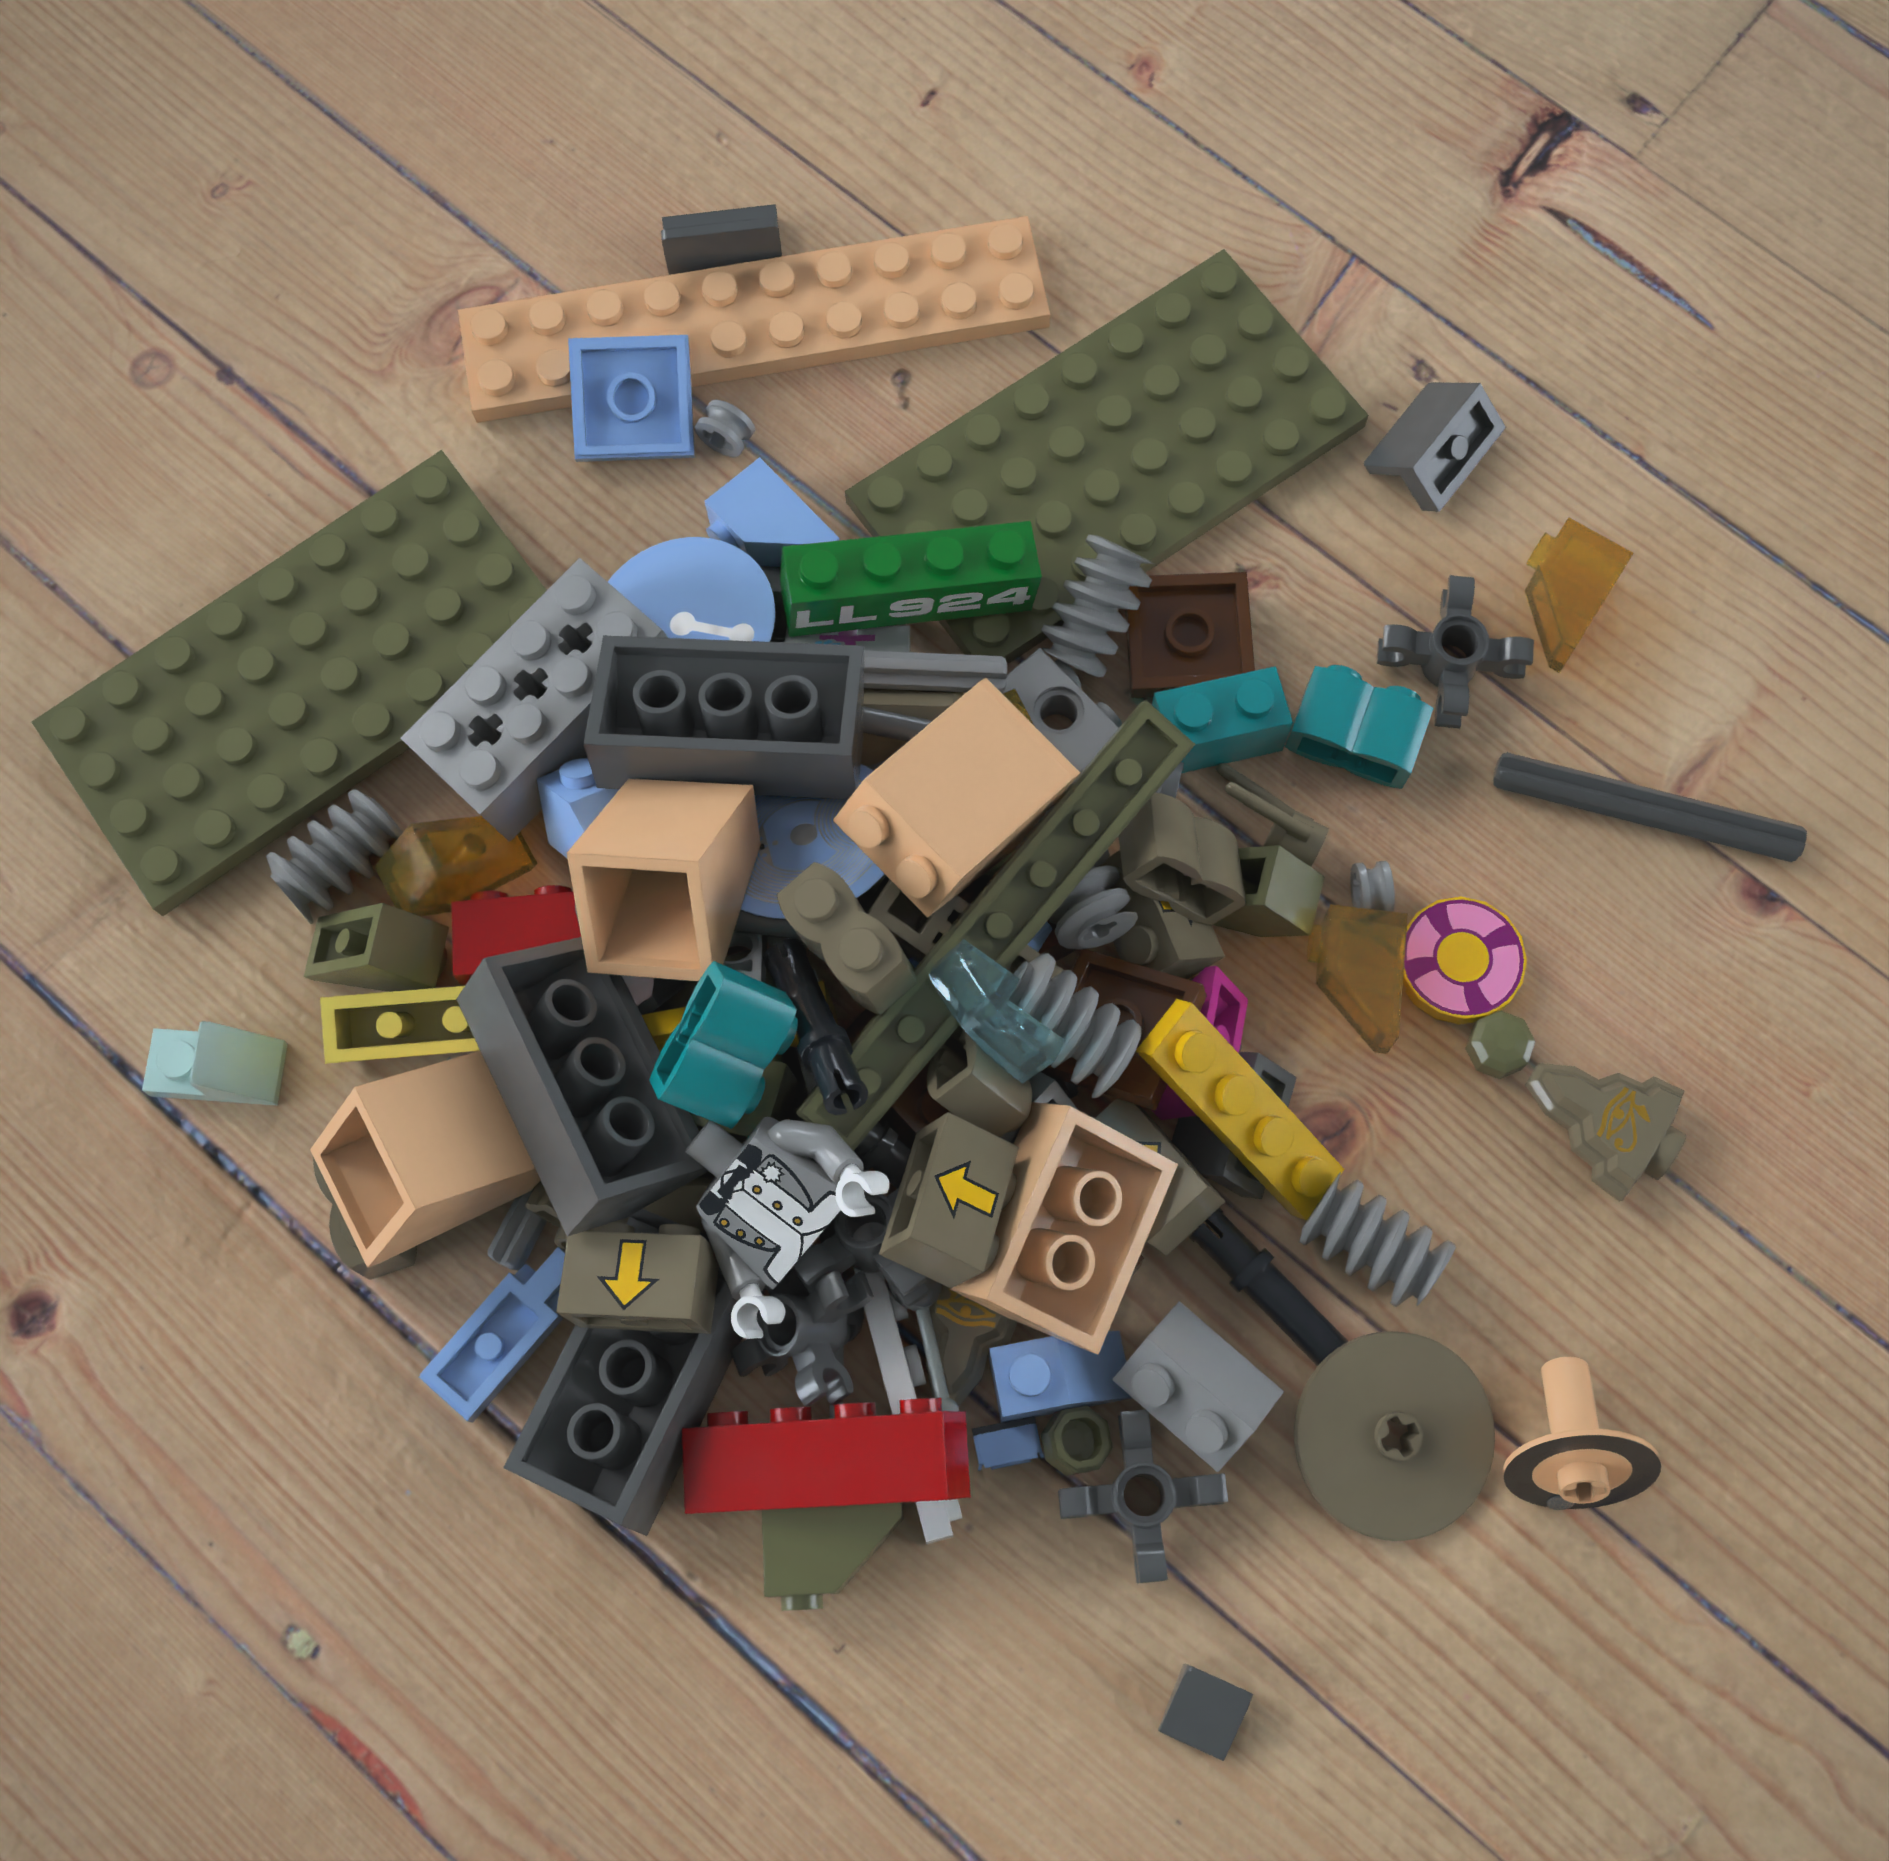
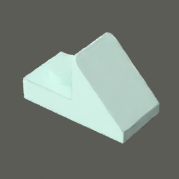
M206 1021L200 1022L198 1031L153 1028L142 1091L151 1097L278 1106L288 1043L281 1039Z

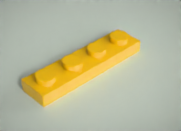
M1176 999L1137 1048L1136 1052L1291 1215L1307 1221L1340 1172L1342 1174L1345 1169L1191 1002Z

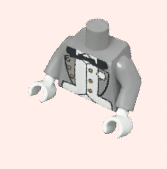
M764 1117L745 1141L741 1143L718 1124L709 1120L685 1151L687 1155L715 1176L707 1186L696 1207L702 1217L701 1223L711 1243L713 1253L730 1293L735 1300H738L731 1312V1323L734 1331L746 1339L762 1338L763 1330L757 1322L758 1310H760L761 1316L767 1324H780L786 1313L785 1307L779 1299L773 1296L762 1295L761 1291L764 1289L765 1284L774 1289L840 1210L849 1217L875 1214L876 1210L866 1200L864 1190L870 1195L886 1194L889 1189V1179L882 1172H863L864 1167L861 1159L830 1125L788 1119L779 1122L774 1118Z

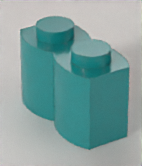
M1330 665L1327 668L1315 666L1307 683L1285 748L1309 760L1344 768L1358 777L1384 786L1402 789L1412 773L1434 708L1421 701V697L1409 688L1402 686L1374 687L1362 680V676L1357 671L1342 665Z
M713 961L697 983L685 1008L681 1022L666 1041L651 1073L649 1081L658 1100L730 1129L738 1123L744 1113H752L758 1106L764 1092L765 1078L762 1076L764 1069L770 1064L776 1054L782 1055L788 1050L796 1035L798 1020L795 1014L797 1008L786 992Z

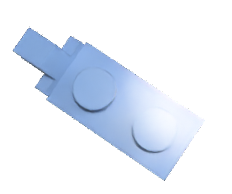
M557 1247L537 1271L525 1264L515 1275L509 1272L420 1373L419 1378L466 1421L473 1423L563 1320V1317L557 1314L556 1310L565 1257L564 1249Z

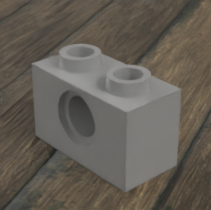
M1039 648L1007 674V684L1002 694L1081 773L1119 729L1122 722L1108 705L1103 702L1095 704L1080 689L1081 682L1067 663L1059 659L1054 662ZM1060 714L1068 717L1073 724L1066 729L1056 730L1048 727L1042 720L1047 716Z

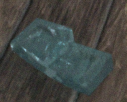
M964 939L934 964L929 976L941 999L964 1031L1002 1069L1023 1084L1055 1061L1065 1040L1009 1001L1020 980L1017 976Z

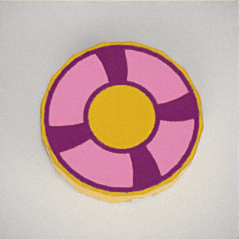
M1460 896L1436 900L1415 914L1399 938L1395 964L1398 976H1401L1402 983L1406 987L1405 992L1415 1006L1435 1019L1461 1025L1477 1022L1479 1019L1501 1011L1511 1002L1523 984L1527 956L1522 936L1507 915L1487 902Z

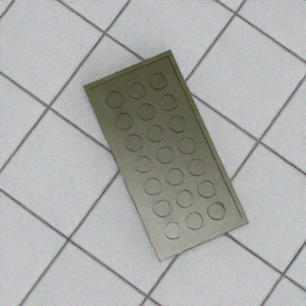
M1223 249L845 491L846 504L872 537L1031 521L1042 574L1032 610L939 621L964 655L1002 656L1006 659L1008 665L1048 638L1041 631L1043 625L1063 626L1064 621L1052 607L1055 602L1073 604L1075 598L1063 586L1065 580L1084 582L1086 576L1074 564L1076 558L1096 559L1098 555L1085 541L1088 534L1103 537L1151 561L1154 564L1141 563L1140 565L1147 572L1363 429L1369 415L1226 250Z
M440 450L33 720L32 724L152 909L161 916H164L408 750L410 747L401 737L547 590L445 453Z

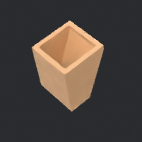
M984 678L869 774L833 821L928 918L1012 853L1078 777L1080 772L987 678Z
M630 778L625 782L567 852L588 973L699 981L713 961L724 964L761 845L753 785Z
M481 1051L354 1087L310 1149L367 1268L380 1264L530 1192L540 1181V1177Z

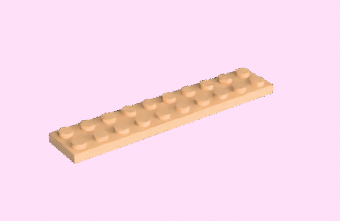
M1028 216L458 310L471 409L476 423L572 407L568 338L688 335L691 387L1050 327V311Z

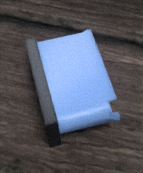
M1035 1416L972 1429L979 1464L978 1471L982 1470V1465L993 1470L1031 1462V1459L1038 1458V1454L1041 1458H1045L1041 1450Z

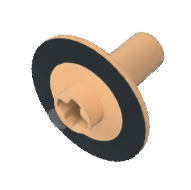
M1560 1357L1546 1362L1541 1367V1377L1550 1434L1529 1441L1516 1449L1506 1459L1503 1466V1478L1510 1492L1529 1503L1549 1507L1554 1510L1606 1506L1632 1498L1648 1489L1657 1480L1661 1472L1659 1454L1653 1445L1638 1436L1616 1430L1600 1429L1588 1363L1576 1357Z

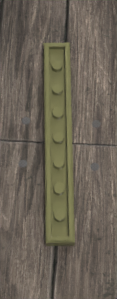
M1147 700L1141 702L914 969L917 984L881 1015L876 1014L851 1043L853 1049L852 1060L861 1080L868 1089V1098L865 1104L854 1110L848 1095L843 1094L841 1098L847 1113L833 1115L825 1109L823 1097L816 1084L793 1112L805 1122L832 1126L854 1151L1196 744Z

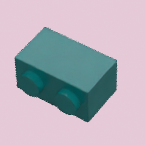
M1276 666L1156 692L1152 701L1154 708L1196 744L1181 761L1184 763L1182 773L1217 766L1220 763L1226 764L1283 751L1293 724Z

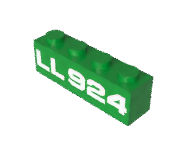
M1031 521L782 546L780 587L789 637L1031 611L1042 574Z

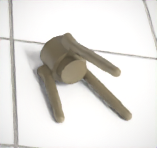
M1225 763L1218 764L1217 772L1230 781L1225 787L1226 792L1245 806L1274 822L1264 846L1280 845L1311 867L1325 841L1329 828L1295 811Z

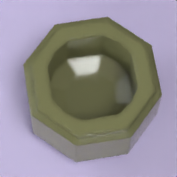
M1498 1011L1479 1019L1475 1023L1465 1049L1477 1071L1502 1079L1521 1071L1528 1064L1536 1041L1524 1019Z
M1088 1406L1055 1412L1041 1433L1045 1460L1066 1476L1100 1469L1113 1448L1108 1421Z

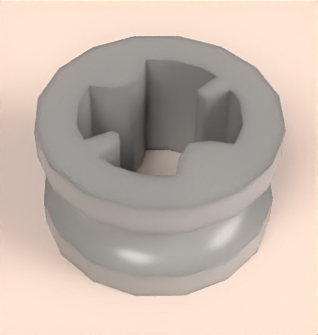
M718 399L711 400L705 409L708 417H702L694 426L695 432L713 450L725 456L739 457L744 450L742 440H749L755 432V425L743 411L734 405Z
M1378 861L1373 869H1367L1363 863L1353 864L1350 884L1353 909L1357 919H1368L1373 911L1378 912L1382 918L1392 917L1395 905V892L1389 863L1387 861Z

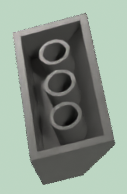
M603 635L584 738V747L596 787L620 789L630 778L753 785L754 795L849 799L858 788L863 748L864 646Z
M581 937L486 957L482 960L456 1000L567 1237L625 1219L708 1172L707 1169L685 1153L690 1143L699 1133L690 1112L658 1100L649 1079L660 1052L622 975L588 973Z
M632 1217L627 1222L628 1225L635 1228V1233L658 1234L659 1229ZM720 1267L711 1334L580 1328L575 1325L503 1468L620 1526L647 1536L683 1463L682 1428L700 1427L733 1359L731 1351L743 1338L734 1331L731 1323V1312L738 1300L732 1297ZM765 1288L761 1291L762 1295H764Z

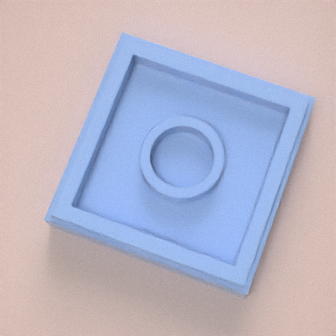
M688 335L568 338L574 456L576 462L695 458Z

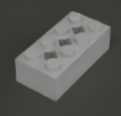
M581 558L401 737L424 762L509 842L542 810L537 778L559 770L564 763L570 760L588 758L584 747V738L603 635L668 638L659 626Z

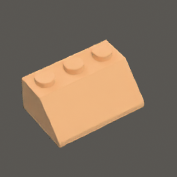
M1032 1102L1029 1116L1022 1124L1014 1142V1145L1019 1147L1012 1171L1017 1177V1183L1009 1203L1001 1210L995 1235L999 1237V1248L996 1257L987 1271L950 1288V1290L1007 1318L1099 1355L1178 1164L1072 1106Z

